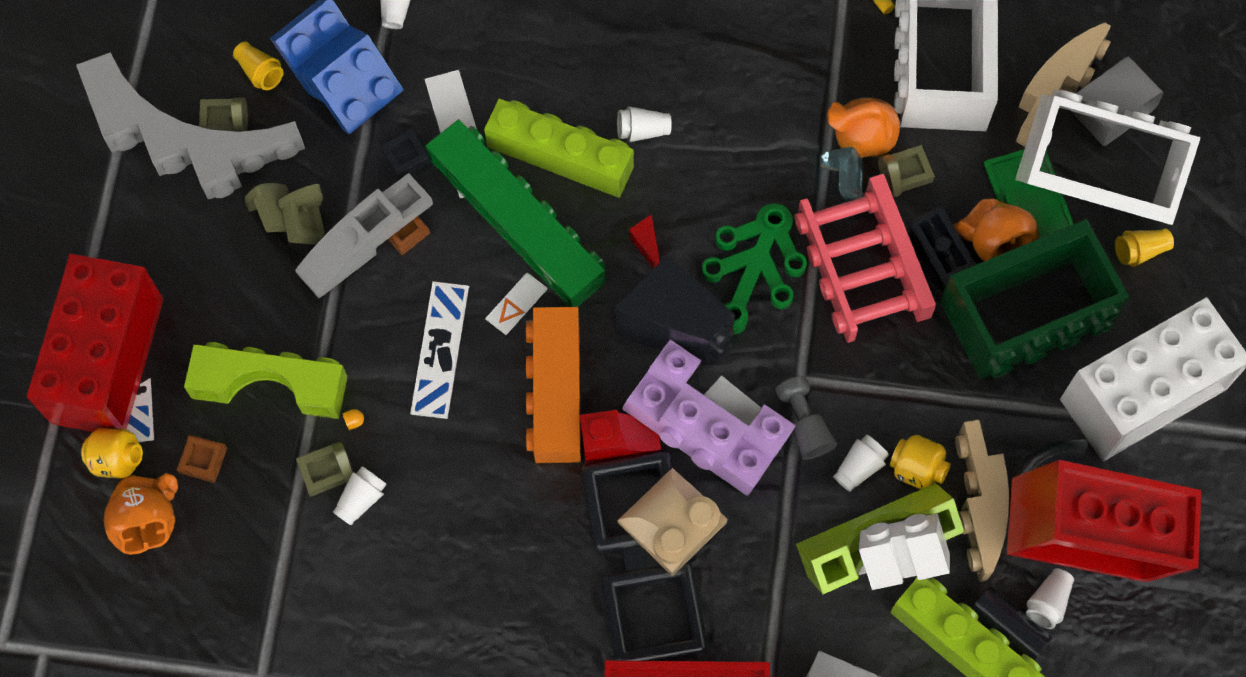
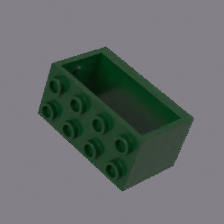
M1085 219L950 275L940 303L979 379H982L989 375L993 378H999L1012 371L1013 365L1025 361L1026 364L1037 362L1047 355L1046 351L1055 347H1059L1060 350L1070 348L1081 340V336L1092 332L1094 336H1098L1114 327L1113 322L1122 314L1121 310L1129 299V295L1089 222ZM1072 263L1094 304L995 345L974 303Z

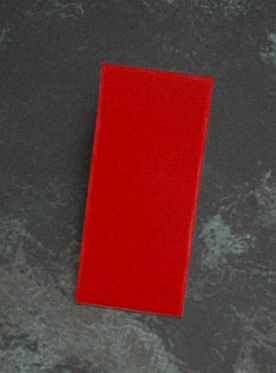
M651 214L629 229V238L654 269L660 264Z

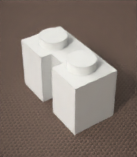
M937 513L927 516L916 514L908 517L905 521L892 524L876 523L865 530H861L859 552L872 590L903 584V578L917 576L918 580L950 573V553Z

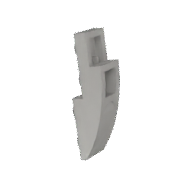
M409 173L383 193L377 189L344 216L315 245L296 268L297 275L318 298H321L377 255L376 248L432 206V198Z

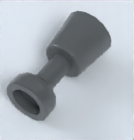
M797 376L779 384L775 388V392L779 400L784 403H791L798 419L794 424L796 425L794 432L802 459L809 460L830 452L837 446V442L822 416L819 414L812 415L804 397L810 390L807 377Z

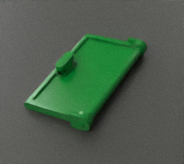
M1046 148L1039 171L1055 175ZM1024 150L984 161L983 163L996 199L1018 206L1031 213L1038 223L1039 239L1074 224L1062 193L1015 180Z

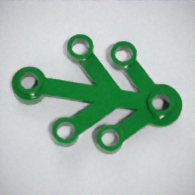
M775 203L765 205L759 210L755 221L737 228L731 226L720 227L716 232L715 242L717 247L723 251L734 249L738 242L759 235L760 237L753 248L722 260L710 257L702 264V276L711 283L718 282L724 275L746 267L732 301L724 304L730 311H736L740 314V318L734 320L733 330L735 332L733 335L743 332L747 326L748 312L746 305L760 273H762L770 290V301L775 308L782 310L792 304L793 290L788 285L783 284L769 253L774 240L785 259L784 270L786 274L796 278L805 273L807 260L803 254L796 251L788 234L792 228L793 218L790 211L783 205ZM777 216L781 219V222L779 224H771L768 218ZM723 234H729L733 237V240L725 243L720 237ZM793 260L799 261L802 267L800 269H792L789 266V262ZM717 266L720 271L714 275L709 274L706 271L707 267ZM779 292H784L788 295L789 299L782 302L777 300L775 295Z

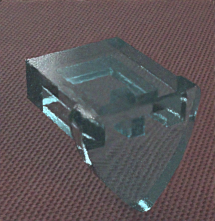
M854 147L831 150L820 156L821 168L839 171V192L846 202L863 197L864 163Z

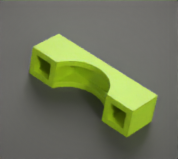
M208 342L206 346L193 345L184 385L192 399L229 404L235 394L246 385L257 381L269 380L287 386L294 393L296 403L302 414L339 419L347 374L343 365H340L334 359L319 357L317 361L304 360L300 355L289 352H282L280 356L267 355L263 350L253 347H245L243 351L231 350L226 345L216 342Z
M935 483L797 543L796 545L807 577L822 594L859 578V571L864 565L859 552L861 530H865L876 523L892 524L905 521L908 517L916 514L927 516L937 513L945 540L964 533L954 498Z

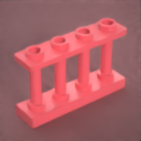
M884 174L871 177L863 197L813 212L808 198L800 200L798 213L794 214L795 223L800 235L806 234L810 245L807 246L809 261L813 268L817 266L822 276V279L819 280L822 295L826 301L831 300L835 310L832 313L835 329L838 334H844L847 343L855 341L858 332L857 324L905 309L908 312L913 311L917 322L932 317L936 303ZM866 211L869 214H875L879 224L876 225L875 230L825 244L819 229L820 225ZM880 243L882 246L887 245L891 255L889 262L845 276H837L831 258ZM892 276L895 279L900 278L904 288L902 295L851 311L844 291Z

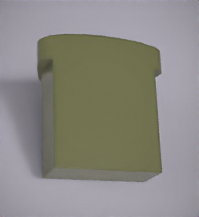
M244 97L200 99L199 127L210 130L247 131L248 106Z
M922 145L878 158L880 175L884 174L893 198L900 196L901 192L932 183L934 180V173Z
M266 183L254 187L245 196L248 211H258L266 232H286L278 200L289 194L287 186L278 183Z
M320 184L300 188L278 200L289 242L316 245L325 236L319 210L323 200Z
M340 440L331 443L332 445L296 458L310 496L348 483L354 472L350 459Z

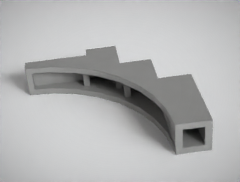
M111 52L76 65L102 136L111 152L129 150L135 147L137 143L144 141L159 176L181 172L186 166L193 164L208 200L214 197L223 198L229 196L235 189L242 187L238 174L255 172L266 163L277 159H289L295 156L298 151L305 149L295 121L269 129L234 132L210 130L184 123L159 111L141 97L124 78Z

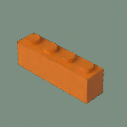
M578 307L533 308V321H526V342L533 343V356H526L527 379H533V392H526L527 415H533L534 428L526 429L527 451H534L535 463L581 462Z

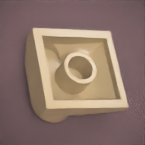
M672 468L617 522L673 576L727 524L728 519L719 511L717 504L713 500L704 497Z

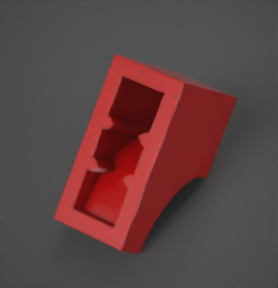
M618 410L580 415L586 464L661 451L659 435L630 414H622Z

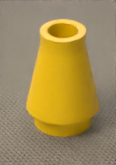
M241 42L235 47L233 57L239 62L254 87L271 90L280 83L284 72L278 59L253 47L248 42Z
M1166 228L1161 230L1124 231L1122 236H1118L1115 240V252L1118 260L1123 265L1129 264L1133 267L1164 251L1172 250L1174 246L1172 233Z

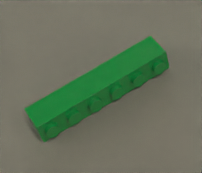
M458 119L426 145L430 162L568 307H578L606 283L605 263L594 251L588 253L579 244L581 239L570 226L566 225L563 227L555 219L557 217L555 211L545 200L539 202L531 194L533 192L532 188L522 176L518 175L515 177L507 169L509 167L508 163L498 151L494 150L491 153L484 145V138L475 127L470 126L467 128Z

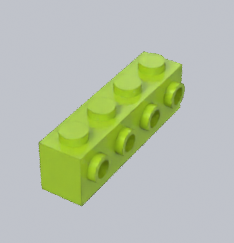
M499 98L484 128L488 148L618 198L621 197L634 168V149H631L625 142L618 139L607 140L599 137L591 129L584 126H570L563 123L560 118L553 114L544 113L542 115L536 113L518 101L512 100L507 102Z
M917 577L898 599L890 612L966 677H1045L1040 673L1042 669L1036 661L1025 654L1019 656L1009 647L1010 642L1002 633L996 629L991 628L988 630L977 621L979 617L973 609L964 603H955L946 595L947 589L932 577L918 580Z

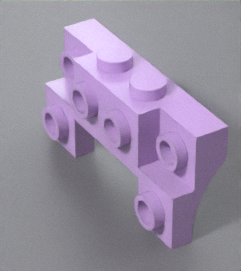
M670 339L652 363L646 375L629 396L622 410L657 433L665 444L678 448L689 455L698 467L712 471L748 496L796 425L765 404L750 426L746 425L687 384L701 363V360Z

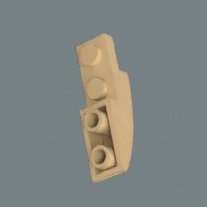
M1106 23L1100 24L1073 38L1047 60L1026 88L1019 104V108L1029 112L1020 129L1015 141L1016 143L1024 147L1026 146L1041 95H1052L1054 90L1075 94L1079 86L1084 88L1089 84L1095 72V69L1090 67L1095 58L1101 61L1111 41L1105 39L1111 27Z
M975 420L964 422L958 433L959 436L955 437L957 454L960 459L965 458L968 472L964 473L965 487L968 495H974V497L966 499L961 508L962 511L958 512L964 530L962 534H968L971 549H967L971 572L977 571L979 582H984L989 579L995 569L1006 536L1009 515V488L1004 455L988 456L980 421Z

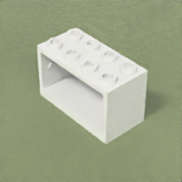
M896 0L895 17H899V28H896L895 49H899L898 60L895 61L894 81L899 82L898 92H895L894 109L897 114H900V127L986 131L998 101V0ZM917 7L972 9V92L916 89Z
M1054 90L1052 95H1041L1015 180L1173 225L1201 138L1189 134L1191 127L1161 120L1159 125L1153 124L1154 116L1136 111L1125 110L1124 114L1120 115L1117 114L1118 106L1101 101L1089 100L1088 105L1082 104L1083 96L1067 91ZM1058 109H1066L1173 140L1153 203L1039 171L1046 148L1052 137V128Z
M1206 297L1080 369L1060 400L1101 461L1104 462L1227 390L1246 368V351Z

